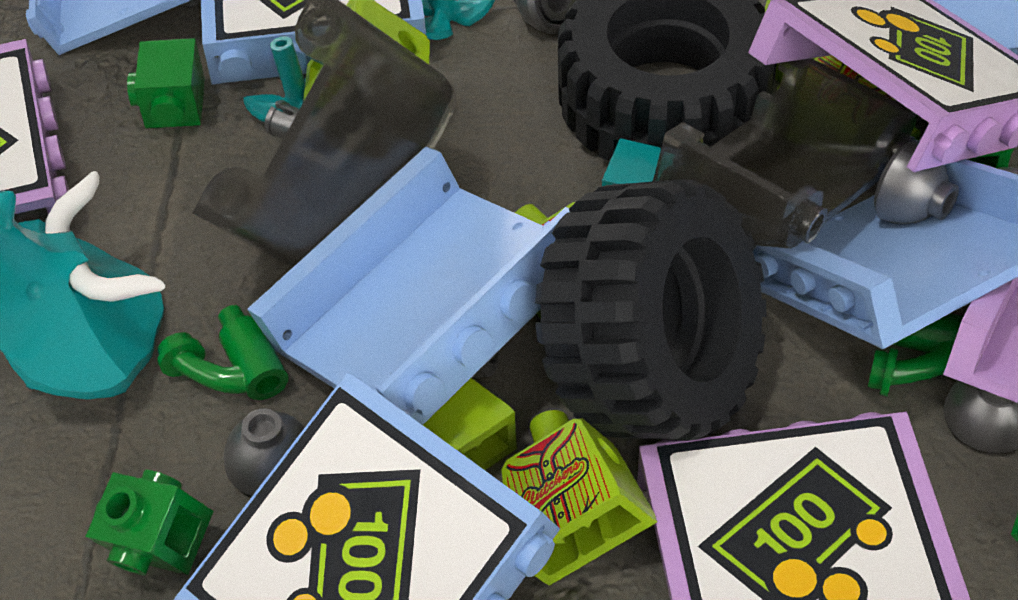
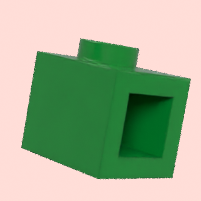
M196 38L140 41L136 72L128 73L127 91L131 106H139L145 128L201 125L205 76Z

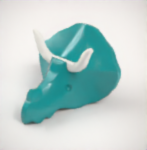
M96 171L89 173L55 202L46 218V223L40 219L17 223L14 220L15 193L13 191L0 192V350L4 353L13 370L24 381L27 388L36 389L51 395L86 400L114 397L126 392L138 373L153 357L157 334L164 315V305L160 291L165 289V284L162 280L149 276L143 270L111 256L93 244L76 238L73 231H69L73 217L93 198L100 179Z

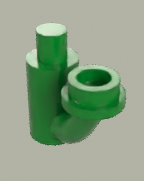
M238 305L227 306L218 315L222 325L218 339L233 367H222L204 360L206 353L203 345L199 340L186 332L174 333L166 337L158 347L159 356L157 362L163 374L170 377L184 375L215 391L230 394L247 393L248 397L253 400H266L280 393L289 380V376L270 341L266 338L253 317L244 315L241 307Z
M950 313L892 344L926 352L927 354L896 361L898 349L890 348L889 352L876 350L868 388L880 390L879 395L887 397L889 388L892 385H903L943 375L964 315Z

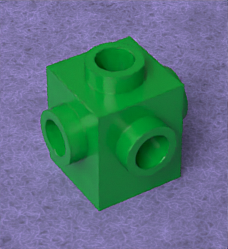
M144 470L141 478L112 472L104 494L96 506L93 520L85 537L109 550L110 553L106 561L125 571L146 576L149 567L153 566L189 575L214 511L182 490L183 484L180 481L166 474L153 470Z

